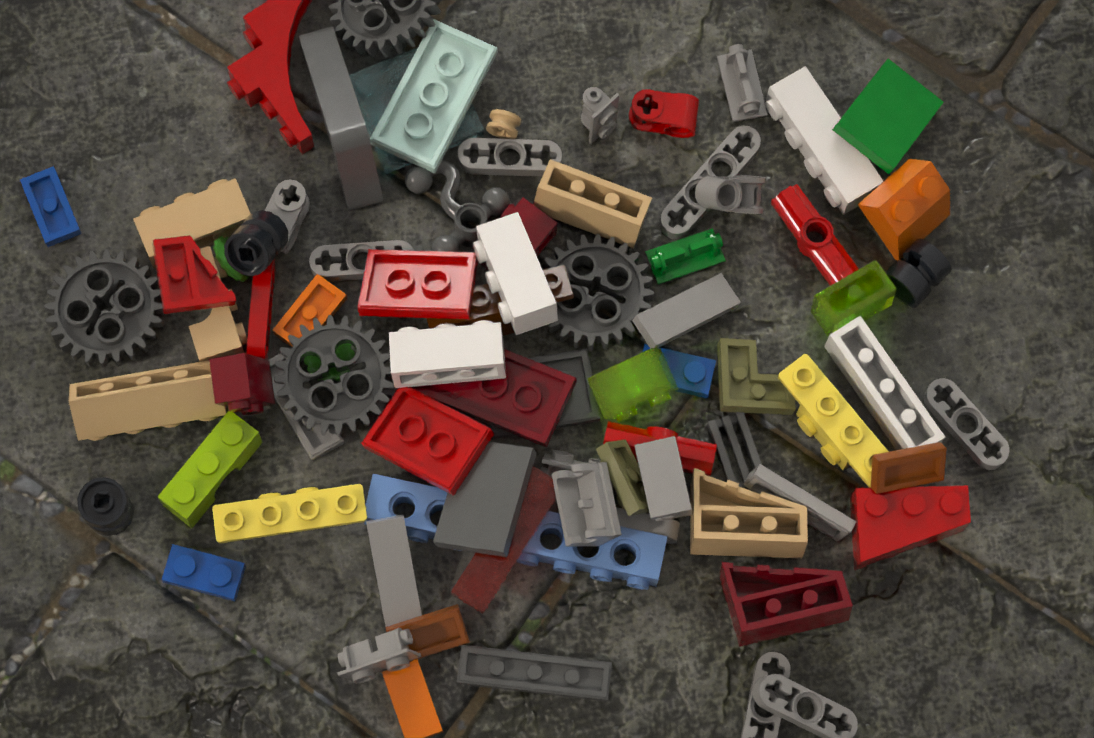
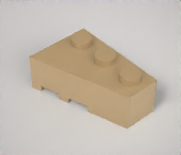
M694 468L690 485V504L692 508V515H690V554L803 558L808 543L806 506L765 492H761V494L739 487V483L730 480L724 482L707 476L704 471Z

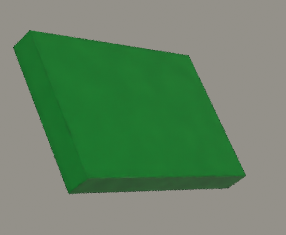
M887 59L832 130L887 174H890L944 102L894 62Z

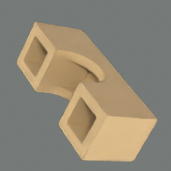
M211 247L201 248V255L211 262L218 272L217 276L219 279L227 277V273L213 256ZM236 303L233 306L212 308L210 315L204 321L189 326L200 362L244 353L242 345L247 344L245 329L242 322L235 324L232 316V311L238 310Z

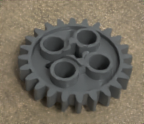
M335 0L336 3L329 5V9L333 14L330 17V21L334 25V30L339 38L344 41L349 49L354 47L360 55L366 50L371 58H374L380 49L386 58L389 56L391 48H395L401 54L403 50L402 44L407 42L411 47H415L413 37L416 35L422 38L426 37L423 28L424 26H435L431 15L441 13L436 3L443 0H388L401 20L398 24L394 23L380 0Z
M596 234L593 243H588L585 235H581L580 245L578 246L570 239L567 240L566 252L558 247L554 248L556 261L551 258H545L544 265L547 269L565 265L569 281L572 284L571 288L574 298L579 300L581 304L571 309L563 306V301L557 302L558 321L549 324V332L553 333L561 329V342L566 341L570 336L574 337V348H578L582 341H587L589 351H593L595 342H601L604 350H608L610 339H614L619 346L622 345L623 333L633 338L635 336V329L632 320L637 314L651 308L647 301H652L654 291L647 289L652 286L653 278L644 276L648 272L647 263L636 265L639 261L640 253L635 252L628 256V243L625 242L619 248H616L615 237H611L607 244H601L600 234ZM583 265L591 268L592 272L588 275L580 276L574 272V269ZM619 276L624 278L627 283L616 287L608 281L612 277ZM594 288L600 289V292H597L595 296L589 295V293L593 292ZM624 299L625 303H619L617 300ZM601 309H610L615 313V316L605 320L598 317L597 312Z
M105 249L102 259H98L96 254L90 251L89 262L86 263L79 256L75 257L78 267L72 269L64 265L63 268L67 274L66 278L57 276L53 278L59 289L47 290L49 297L55 301L44 304L46 311L54 314L45 319L49 327H56L50 334L54 340L62 339L59 346L63 352L72 348L71 356L73 360L77 361L85 354L87 366H91L95 359L99 358L101 366L106 368L109 358H113L119 367L122 365V355L125 354L132 361L136 360L134 349L138 347L142 351L147 352L148 348L144 342L145 339L148 338L155 341L158 339L152 328L164 327L162 319L156 316L164 313L162 304L157 303L161 301L160 290H154L159 286L157 276L148 278L151 274L148 265L138 269L140 262L136 256L126 263L124 251H120L116 259H112L109 249ZM101 278L109 280L108 285L104 289L98 291L91 289L92 284L96 280ZM120 282H124L125 284L117 290V285ZM137 296L140 298L139 303L135 307H122L127 297ZM111 304V311L104 309L102 312H100L99 308L101 306L108 307ZM76 310H89L85 319L81 321L72 320V315ZM95 326L92 335H87V332ZM117 326L120 328V332L116 337L112 339L103 338V333L108 327Z
M328 315L327 325L322 326L317 318H313L314 329L311 331L301 324L299 327L302 337L297 338L289 334L288 339L293 347L291 349L280 347L279 349L280 353L286 357V361L275 362V367L284 371V374L275 376L274 382L285 384V387L277 392L278 398L289 397L290 399L283 406L284 410L290 411L296 408L297 412L294 416V421L297 423L306 417L308 419L306 427L308 431L313 429L316 423L321 424V434L324 436L329 426H334L337 436H341L342 426L348 425L352 433H356L355 422L358 420L368 427L370 423L367 414L372 413L380 416L381 411L376 404L378 402L388 404L390 401L382 393L383 390L394 389V384L385 380V377L391 376V367H384V364L390 361V353L380 354L379 352L385 346V341L380 340L373 343L372 339L374 338L375 330L372 328L363 334L361 332V320L353 328L348 327L347 316L343 317L340 325H335L332 315ZM348 343L356 348L357 353L353 359L343 361L336 356V349L342 344ZM311 355L318 357L322 362L318 371L307 373L301 369V361L305 357ZM357 364H366L365 369L342 374L340 376L341 382L338 384H334L332 379H327L310 388L303 387V384L307 381L329 376V369L335 367L337 372H342ZM355 378H362L369 384L368 391L361 396H355L347 389L350 381ZM326 390L332 393L334 396L332 404L327 408L315 406L312 400L316 392Z

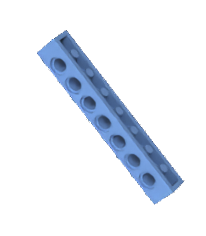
M373 474L365 504L367 521L396 516L394 514L395 508L401 503H409L415 508V511L410 517L404 518L407 537L412 541L427 543L429 538L434 539L437 526L431 522L430 518L435 512L442 511L447 492L434 486ZM522 505L516 526L524 531L525 536L518 542H511L508 555L517 557L516 562L528 566H538L539 562L552 564L553 570L566 574H575V570L590 573V578L603 582H612V577L627 580V586L641 590H648L649 585L657 586L668 536L620 526L621 536L596 546L598 553L591 558H586L579 554L578 546L566 547L559 513ZM546 534H555L562 543L557 549L548 550L541 545L540 540ZM626 549L634 555L635 561L630 565L623 566L616 562L614 554L618 550ZM479 553L490 558H501V556Z

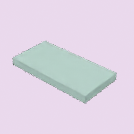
M433 19L435 26L428 28L426 37L422 39L370 138V143L399 158L425 168L432 173H436L498 53V48Z

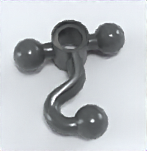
M447 160L441 161L436 173H432L420 166L410 168L404 180L409 191L415 194H423L428 191L432 186L434 175L443 174L446 176V183L441 192L440 202L444 211L454 220L455 230L450 235H440L435 238L431 251L459 252L461 244L465 247H473V242L478 241L477 229H468L462 225L470 221L476 222L479 225L487 223V219L491 215H501L510 205L509 195L500 187H492L486 190L482 196L481 206L476 203L459 205L455 202V195L460 186V173L456 166Z

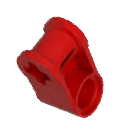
M643 89L633 97L628 114L629 122L636 130L642 132L666 134L676 138H690L696 132L699 99L686 93H668ZM642 107H648L650 114H644Z

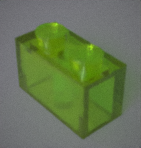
M874 260L815 294L811 313L829 337L830 334L859 316L866 321L892 306L897 288L877 260Z
M654 347L587 378L604 419L616 418L618 423L638 415L636 408L647 403L652 408L671 400L669 393L679 389L661 348Z

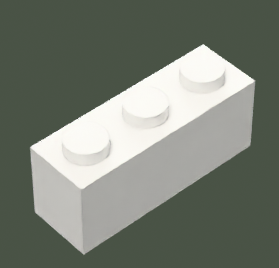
M516 212L476 226L478 241L473 242V247L479 263L486 261L489 271L485 272V276L492 294L498 292L502 302L498 303V308L504 324L511 322L515 334L518 335L558 321L557 303L519 213Z
M481 320L474 322L472 325L465 326L440 324L431 329L419 330L416 327H404L397 332H389L391 375L395 388L506 378L501 322L493 323L492 321Z

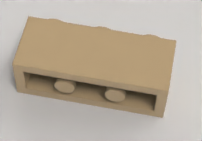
M550 159L538 185L533 205L553 219L593 234H600L601 237L606 239L615 237V242L622 245L626 242L628 247L634 249L652 197Z
M235 178L230 181L222 179L213 182L208 186L207 190L197 194L186 193L180 195L174 200V203L162 208L159 206L147 208L140 213L139 217L133 220L152 266L156 268L152 246L153 239L190 235L200 249L214 245V241L220 236L229 238L251 213Z

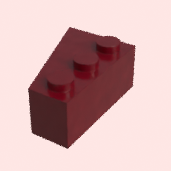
M721 562L720 581L739 647L849 621L853 605L842 571L794 567L793 570L770 568V565L747 567L734 566V563Z

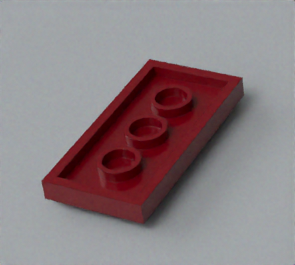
M504 349L506 378L411 387L460 413L547 448L577 380L576 377Z

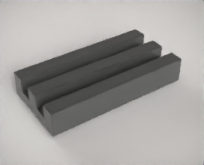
M737 412L733 416L727 415L719 420L708 421L707 426L713 443L717 444L716 452L726 481L730 480L739 483V487L746 489L747 487H745L744 482L749 471L733 424H738L752 468L755 469L761 464L744 413ZM720 428H725L743 481H736L719 432Z

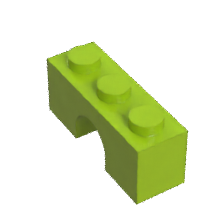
M228 411L158 495V499L163 507L190 528H193L216 500L214 497L215 492L226 476L235 468L240 471L263 443L259 432L235 413Z

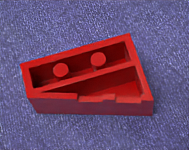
M968 485L909 487L878 494L871 488H856L850 497L851 519L856 521L852 529L854 571L877 561L897 556L899 553L963 532L971 523Z

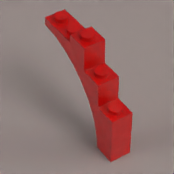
M268 0L243 16L246 28L243 31V35L253 51L227 67L230 81L227 82V85L237 100L244 98L250 108L259 102L266 116L270 120L276 118L282 126L279 132L288 146L293 147L296 145L303 155L314 147L310 130L298 112L292 94L290 64L292 46L299 24L312 0Z

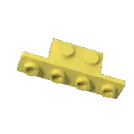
M803 354L778 375V379L800 404L796 413L799 417L797 422L800 428L809 437L815 436L822 445V454L832 465L838 464L842 470L851 465L866 485L871 488L872 457L875 454L889 451L807 354Z
M361 484L318 490L316 487H307L287 495L267 493L260 495L259 499L214 505L212 508L215 535L218 543L367 521L364 491Z

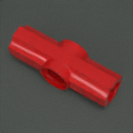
M798 184L789 186L772 199L771 205L796 238L799 251L812 260L833 290L841 288L859 274V268L833 234L831 222L819 215ZM811 231L818 232L823 236L824 241L820 243L812 242L806 234Z
M609 421L603 444H605L606 442L626 439L638 462L634 445L675 436L683 472L693 474V470L696 468L704 471L707 476H711L717 444L680 437L677 432L667 428L651 426L642 429Z

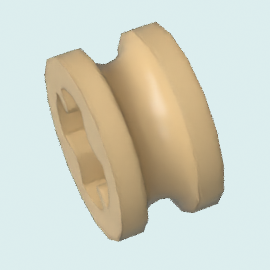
M492 110L490 112L492 122L487 123L486 126L488 133L502 139L517 138L518 131L515 128L520 126L521 118L506 110Z

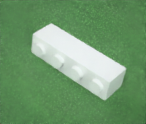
M805 66L769 87L765 102L767 111L775 121L780 120L786 129L785 136L793 149L798 148L804 156V164L809 174L813 178H819L825 187L824 195L832 207H838L843 215L858 207V204L876 189L883 180L865 155L832 130L841 118Z
M861 316L829 335L824 346L896 450L937 442L942 443L945 438L944 434Z

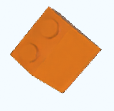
M908 159L865 197L858 206L894 259L901 260L903 253L917 239H924L950 216V189L931 161Z

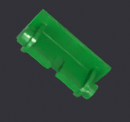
M713 228L645 251L658 285L726 262L721 247H723L722 238L719 233L715 234Z

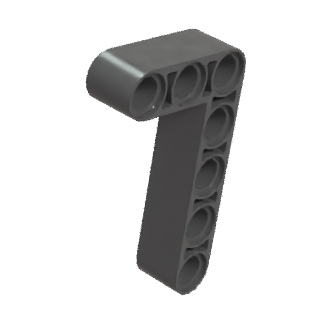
M333 26L298 35L305 64L332 146L348 211L384 202L367 128Z

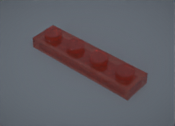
M533 466L508 556L502 557L475 553L451 591L453 596L482 614L485 613L557 500L551 476Z

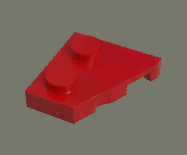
M190 235L153 239L152 246L164 314L235 305V294L232 290L228 291L217 276V270L209 260H206L201 255V249Z

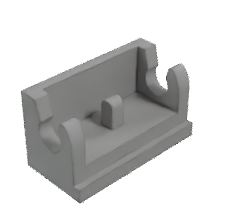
M675 436L634 445L651 520L655 519V522L692 515Z
M607 462L571 465L572 470H560L552 473L566 547L600 546L622 535Z

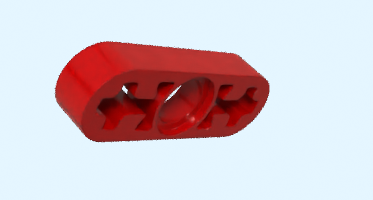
M275 259L261 274L253 276L247 354L265 360L268 359L275 284Z

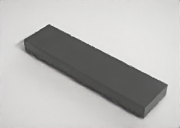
M461 645L457 684L608 702L612 662Z

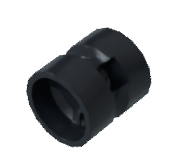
M264 210L253 212L227 239L224 246V255L227 262L235 271L242 275L255 276L261 274L285 248L288 242L287 227L280 217L272 212Z
M917 239L903 253L904 261L896 260L882 275L883 282L890 292L901 302L912 308H917L931 293L930 286H938L952 270L944 254L933 244L923 239Z
M106 477L95 478L87 482L79 492L77 498L78 510L90 528L98 534L105 536L117 535L125 531L131 524L134 515L133 504L123 487L114 479Z

